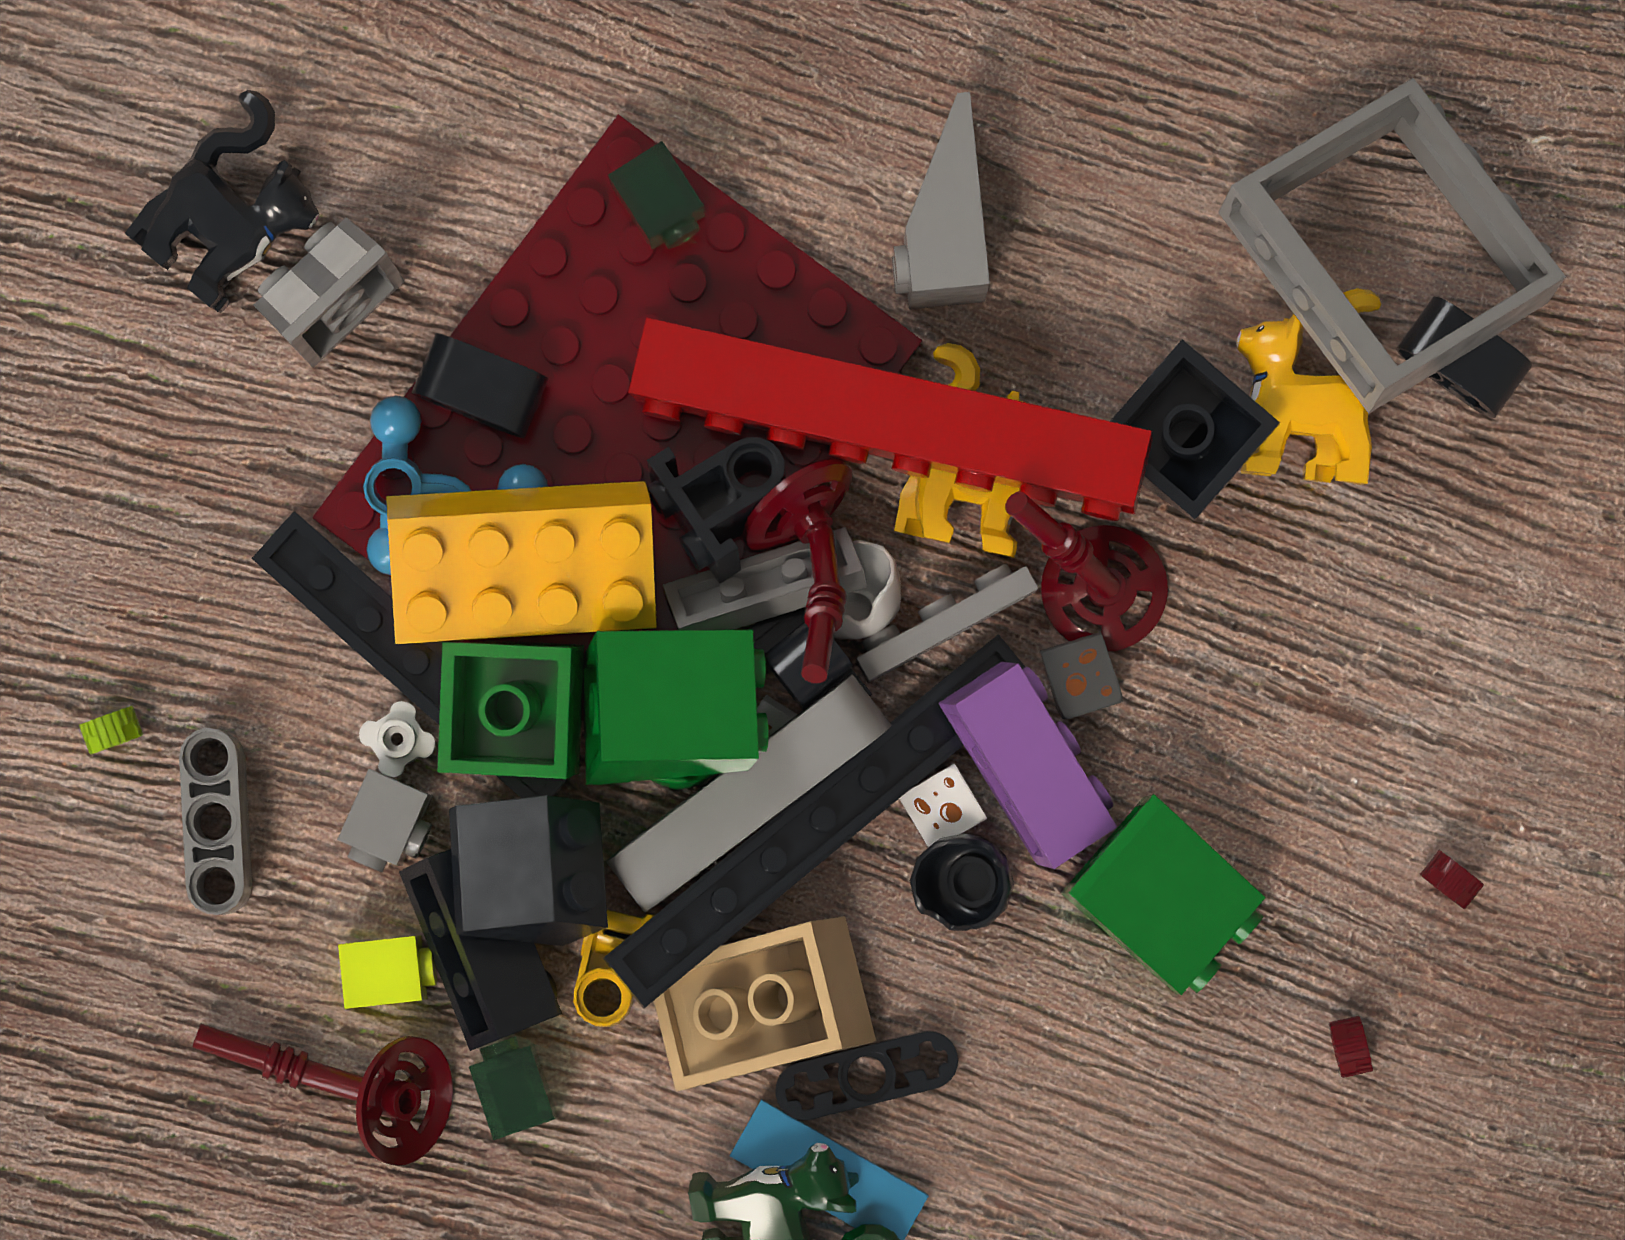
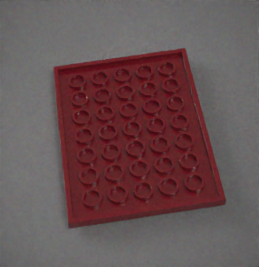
M618 114L449 336L530 368L549 379L525 439L499 431L413 395L411 392L416 383L415 381L404 397L412 401L418 408L421 416V426L414 440L408 443V458L417 464L422 474H443L456 477L468 485L471 491L497 490L499 479L503 473L512 466L520 464L531 465L540 470L547 480L548 487L646 481V485H649L651 480L647 459L667 447L676 456L678 474L680 476L736 441L747 437H760L766 440L768 431L743 426L741 436L726 434L704 427L706 417L681 412L679 421L660 419L642 413L644 403L637 402L628 393L646 317L896 374L902 371L923 340ZM375 435L312 517L367 560H369L367 555L368 540L373 532L380 528V513L371 508L365 498L363 488L367 473L375 462L382 459V442ZM806 440L804 449L799 450L774 444L780 450L785 461L786 478L812 463L835 458L829 455L831 445ZM389 468L378 474L376 488L379 495L386 500V496L411 495L412 482L409 476L401 469ZM749 471L743 474L738 481L747 487H758L766 483L770 477L761 471ZM652 503L656 628L616 631L677 630L666 601L663 584L710 570L706 566L699 571L693 565L679 540V537L685 534L673 515L664 520ZM780 512L772 520L766 533L777 530L778 523L782 518ZM742 534L733 539L738 547L740 560L764 553L750 549L743 540ZM596 632L474 640L584 645L585 654ZM582 694V721L584 722L583 694Z

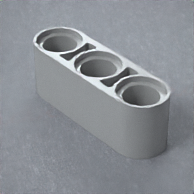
M204 728L196 730L185 739L179 756L185 882L188 898L195 908L206 914L226 915L241 909L247 903L252 890L246 757L243 746L236 737L219 729ZM219 740L227 748L228 762L220 773L208 776L199 768L197 761L198 752L208 741ZM220 803L230 812L232 819L231 828L221 839L212 840L202 831L200 824L201 816L209 806ZM222 867L233 876L235 889L228 901L223 904H215L206 896L204 882L212 870Z

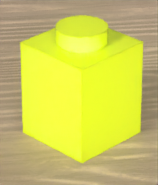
M421 935L338 944L344 1009L428 999L426 986L437 985L436 964L429 947L422 948Z

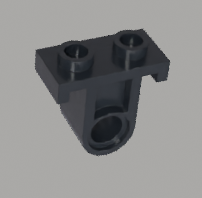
M747 437L732 443L680 476L678 474L676 456L669 447L647 459L651 484L647 485L650 501L664 520L672 515L685 533L679 537L680 543L693 565L699 571L708 566L719 584L741 571L739 551L733 539L742 534L748 516L760 500L776 485L786 479L785 461L780 450L772 442L760 437ZM749 471H761L770 477L766 483L758 487H747L738 481L743 474Z
M803 608L759 621L749 629L753 630L754 649L764 650L765 664L802 710L851 674H853L870 697L872 696L871 691L855 674L853 664L834 639L827 679L821 683H810L802 677L801 671L809 627L805 624V610Z

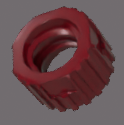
M1438 850L1420 873L1421 877L1463 909L1468 907L1484 886L1480 880L1441 850Z
M1360 1015L1329 1022L1330 1036L1341 1077L1345 1078L1372 1072L1371 1056Z

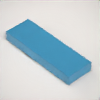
M760 1100L730 1153V1157L751 1169L759 1166H789L805 1156L812 1145L816 1143L827 1144L835 1157L844 1161L847 1172L858 1174L859 1182L849 1189V1195L856 1200L857 1212H826L854 1228L862 1224L882 1225L895 1232L899 1240L906 1238L929 1197L927 1193L805 1123L788 1116L765 1100Z

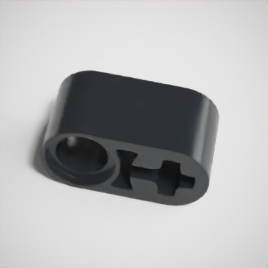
M1434 296L1396 350L1402 358L1408 360L1474 318L1452 303ZM1496 335L1429 376V378L1479 413L1490 418H1496L1531 369L1532 363L1519 350Z
M435 333L411 393L429 403L499 431L525 439L549 379L530 368L452 337Z

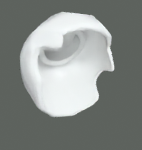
M863 540L852 542L863 567L867 587L847 593L842 627L835 631V639H862L872 636L884 629L897 615L901 603L900 574L895 559L882 545Z

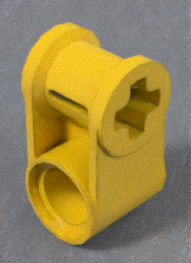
M607 910L608 928L584 937L581 948L582 960L573 998L576 1011L584 1021L597 1027H611L619 1024L628 1016L634 997L603 960L624 939L604 935V932L609 930L630 936L654 917L655 914L647 913L643 918ZM599 980H610L616 983L622 994L619 1008L613 1014L606 1017L592 1014L585 1003V995L588 988Z

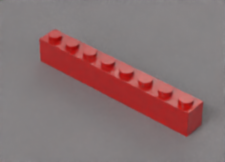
M647 317L628 393L637 402L644 403L642 413L656 418L679 421L681 412L706 417L704 427L714 431L741 436L743 426L768 431L767 441L803 450L806 440L831 445L829 455L841 460L866 464L868 454L892 459L891 469L903 474L929 478L931 468L956 474L954 484L965 488L992 492L994 483L1019 488L1020 492H1024L1039 505L1055 507L1057 497L1082 502L1081 513L1111 521H1119L1121 511L1130 514L1136 513L1153 441L1152 431Z

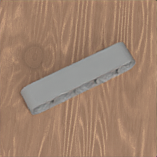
M851 674L772 733L768 738L767 751L759 752V759L749 771L719 773L608 858L606 863L642 910L647 912L871 744L892 725L853 674Z

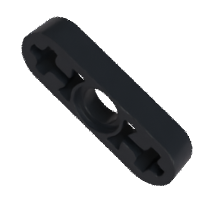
M930 1030L920 1031L795 1062L787 1066L779 1075L775 1095L780 1108L788 1116L797 1120H812L940 1088L947 1084L955 1075L958 1066V1055L953 1043L943 1034ZM926 1041L931 1042L935 1051L945 1050L947 1061L938 1065V1076L927 1078L923 1069L905 1071L903 1073L909 1081V1085L895 1088L896 1072L886 1050L900 1047L901 1061L918 1056L920 1054L919 1044ZM864 1056H870L879 1060L884 1066L886 1074L882 1087L871 1094H862L855 1091L850 1086L847 1077L848 1069L853 1061ZM835 1062L839 1063L838 1082L842 1092L847 1097L846 1101L833 1103V1090L814 1095V1106L809 1109H802V1105L797 1099L788 1100L785 1089L795 1085V1074L806 1072L810 1082H817L829 1079V1075L824 1069L825 1065Z

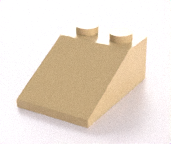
M845 916L810 921L720 946L654 1000L676 1092L876 1041Z

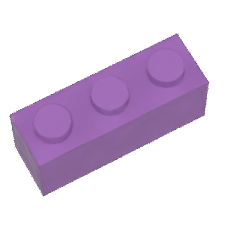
M1000 662L938 704L1036 865L1055 869L1117 828L1108 812L1113 807V802L1103 784L1094 775L1087 777L1075 756L1081 753V750L1071 731L1061 721L1054 723L1042 702L1048 699V695L1037 675L1029 667L1022 669L1019 663Z

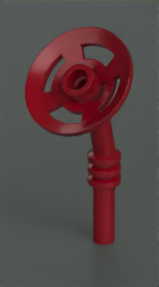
M837 458L812 463L781 481L755 506L748 516L742 531L743 540L748 547L759 552L774 550L790 545L798 540L804 544L809 543L814 584L808 592L804 615L805 624L809 627L801 674L810 683H821L827 679L834 633L842 627L847 600L846 591L840 585L834 532L831 528L833 524L831 515L847 494L852 483L853 474L847 463ZM831 482L830 486H829V485H823V486L815 487V486L820 485V484H822V483ZM780 512L782 518L778 523L777 530L766 533L770 523Z
M1015 492L1007 499L1005 504L1006 512L1042 542V550L1049 557L1041 579V598L1050 623L1061 636L1070 642L1093 634L1079 628L1067 617L1062 608L1071 604L1074 611L1082 619L1091 624L1102 626L1101 633L1108 652L1122 650L1138 643L1155 628L1166 606L1168 582L1166 571L1159 555L1146 540L1132 531L1111 525L1092 526L1077 531L1069 523H1058L1024 492ZM1109 541L1120 543L1132 549L1141 557L1147 569L1139 571L1136 564L1129 557L1118 551L1109 550ZM1108 560H1113L1123 565L1131 576L1124 578L1118 570L1108 567ZM1061 569L1068 573H1077L1074 584H1058ZM1137 591L1151 592V601L1146 613L1136 625L1125 631L1119 616L1132 606ZM1087 596L1093 605L1103 608V616L1089 611L1081 603L1080 599Z
M200 1023L192 1048L261 1070L262 1078L268 1080L272 1075H275L276 1083L283 1084L287 1079L289 1080V1087L294 1089L299 1084L357 1101L356 1121L360 1139L371 1156L386 1164L401 1166L422 1158L438 1141L450 1114L453 1082L448 1061L437 1045L424 1038L406 1036L388 1043L373 1058L364 1076L309 1060L308 1052L301 1051L297 1056L295 1055V1048L291 1046L282 1051L281 1043L276 1041L271 1046H267ZM411 1052L423 1062L424 1067L419 1069L411 1062L398 1060L400 1053ZM402 1070L408 1076V1079L405 1081L395 1079L396 1071ZM379 1071L380 1075L377 1078H375L377 1072ZM430 1090L426 1114L416 1131L410 1121L420 1108L421 1091ZM381 1115L390 1117L392 1126H385L380 1121ZM373 1131L382 1136L395 1138L397 1146L386 1147L374 1137Z

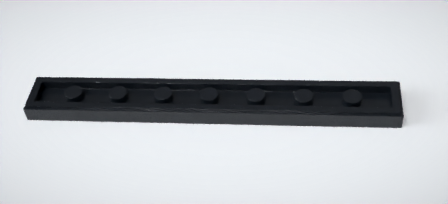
M999 634L890 722L892 726L881 736L796 799L603 958L643 1009L963 746L962 741L938 703L1000 662L1019 663L1022 669L1025 668V665Z

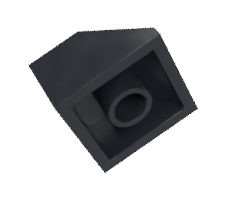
M1183 339L1110 420V422L1152 431L1153 441L1142 485L1194 521L1280 425L1277 419Z
M546 795L457 805L449 809L456 935L565 946L608 928L600 802Z

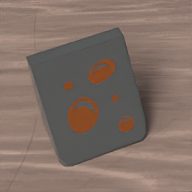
M1101 632L1040 650L1055 706L1062 719H1070L1123 702L1121 689Z

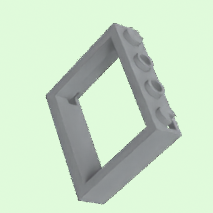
M1414 78L1232 184L1218 212L1368 414L1548 304L1566 278L1550 256L1553 250L1545 243L1538 241L1522 220L1521 211L1513 198L1498 189L1485 172L1483 162L1477 151L1471 145L1462 142L1446 121V116L1440 103L1438 102L1434 105ZM1393 130L1517 291V293L1398 366L1274 202L1276 199Z

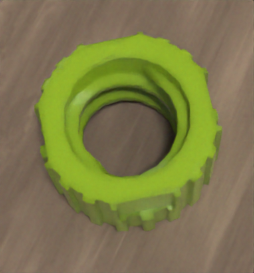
M133 705L79 725L88 752L91 755L143 736Z

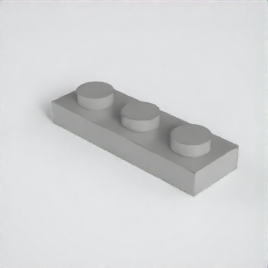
M846 527L834 530L840 585L844 588L846 594L866 588L864 570ZM799 541L740 560L741 571L720 584L710 570L663 584L666 601L677 630H734L806 607L809 589L814 584L809 543L804 544Z
M1006 563L976 579L974 583L979 592L956 604L952 594H949L919 610L918 614L923 622L900 634L894 624L862 641L861 643L867 653L857 657L856 663L867 683L869 684L1034 594L1038 587L1028 568L1025 566L1012 573Z

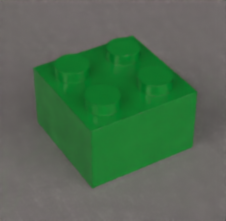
M474 639L442 642L437 772L567 779L579 774L584 645Z

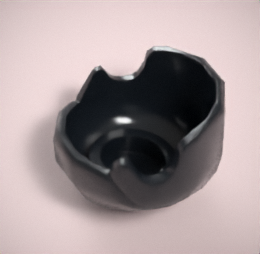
M973 834L947 836L935 841L917 857L910 878L912 894L918 911L921 914L934 918L952 931L977 930L989 926L1008 908L1015 885L1006 855L995 844Z

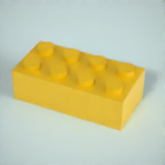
M646 481L386 496L395 644L656 628L652 512Z

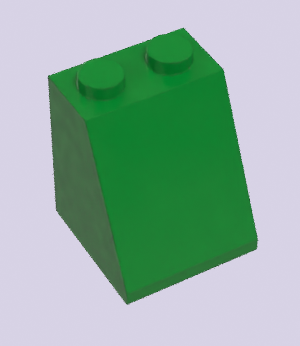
M753 630L597 631L584 654L583 709L586 785L749 771L759 759V752L767 751L769 738L766 713H757L756 688L764 687L766 665L764 650L754 649Z
M1154 794L1145 796L1139 801L1060 893L1178 995H1182L1188 987L1195 993L1204 988L1222 966L1214 958L1230 938L1238 945L1241 944L1263 919L1264 916L1256 908L1266 898Z

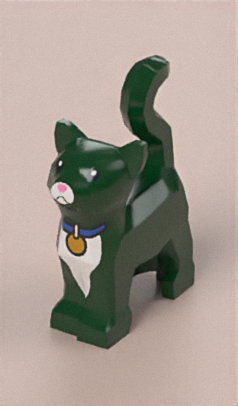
M816 1143L808 1149L805 1156L792 1165L759 1166L730 1181L716 1182L708 1172L693 1173L692 1180L689 1183L688 1195L693 1221L740 1222L743 1235L727 1237L719 1228H711L703 1231L702 1240H812L803 1217L802 1209L844 1213L857 1212L856 1200L849 1195V1189L859 1182L857 1173L847 1172L844 1161L836 1158L827 1144ZM862 1224L845 1233L841 1240H899L895 1232L882 1225Z

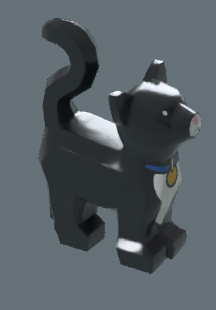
M251 90L240 93L238 99L250 116L249 125L243 129L233 127L214 128L200 139L191 158L172 177L169 188L147 202L125 232L130 239L142 247L141 250L167 270L178 259L176 246L182 238L192 234L199 239L209 250L194 271L187 289L207 306L219 313H222L230 303L225 291L226 287L244 271L262 261L280 234L293 229L308 230L315 225L319 217V212L312 201L310 191L298 179L301 171L295 167L292 168V165L285 160L281 161L266 178L255 204L252 205L237 195L218 173L216 165L222 153L248 154L267 144L275 130V111L269 100L259 92Z

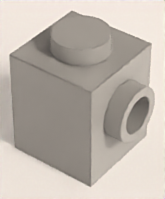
M368 769L337 840L352 846L347 856L349 859L379 872H383L387 862L396 866H403L407 855L417 859L426 843L432 824L424 821L423 818L433 796L375 770Z

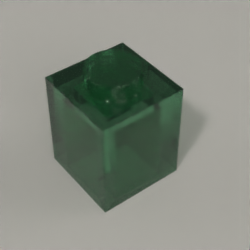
M663 141L608 175L612 189L651 250L663 242L668 249L674 248L691 238L701 229L696 221L705 216L704 205Z
M515 1036L479 1049L483 1061L470 1065L469 1069L493 1140L555 1120L558 1117L534 1043L520 1048Z

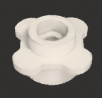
M399 701L394 703L389 714L377 722L366 721L359 731L361 743L373 749L379 759L378 768L380 772L388 777L400 776L404 772L405 765L413 762L418 757H429L435 749L433 735L423 731L415 719V707L408 702ZM395 733H400L403 736V742L398 746L394 745L391 741Z

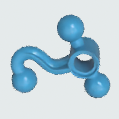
M397 395L382 399L371 412V430L375 437L382 442V459L375 462L367 473L363 486L365 498L369 505L380 513V528L375 530L368 540V559L375 569L391 575L387 501L377 492L376 480L378 474L389 468L401 469L411 479V495L471 491L468 485L456 477L443 474H422L417 464L408 458V443L413 441L420 431L421 416L418 408L412 401ZM520 464L512 466L503 473L499 479L497 490L548 487V483L540 470L531 465Z

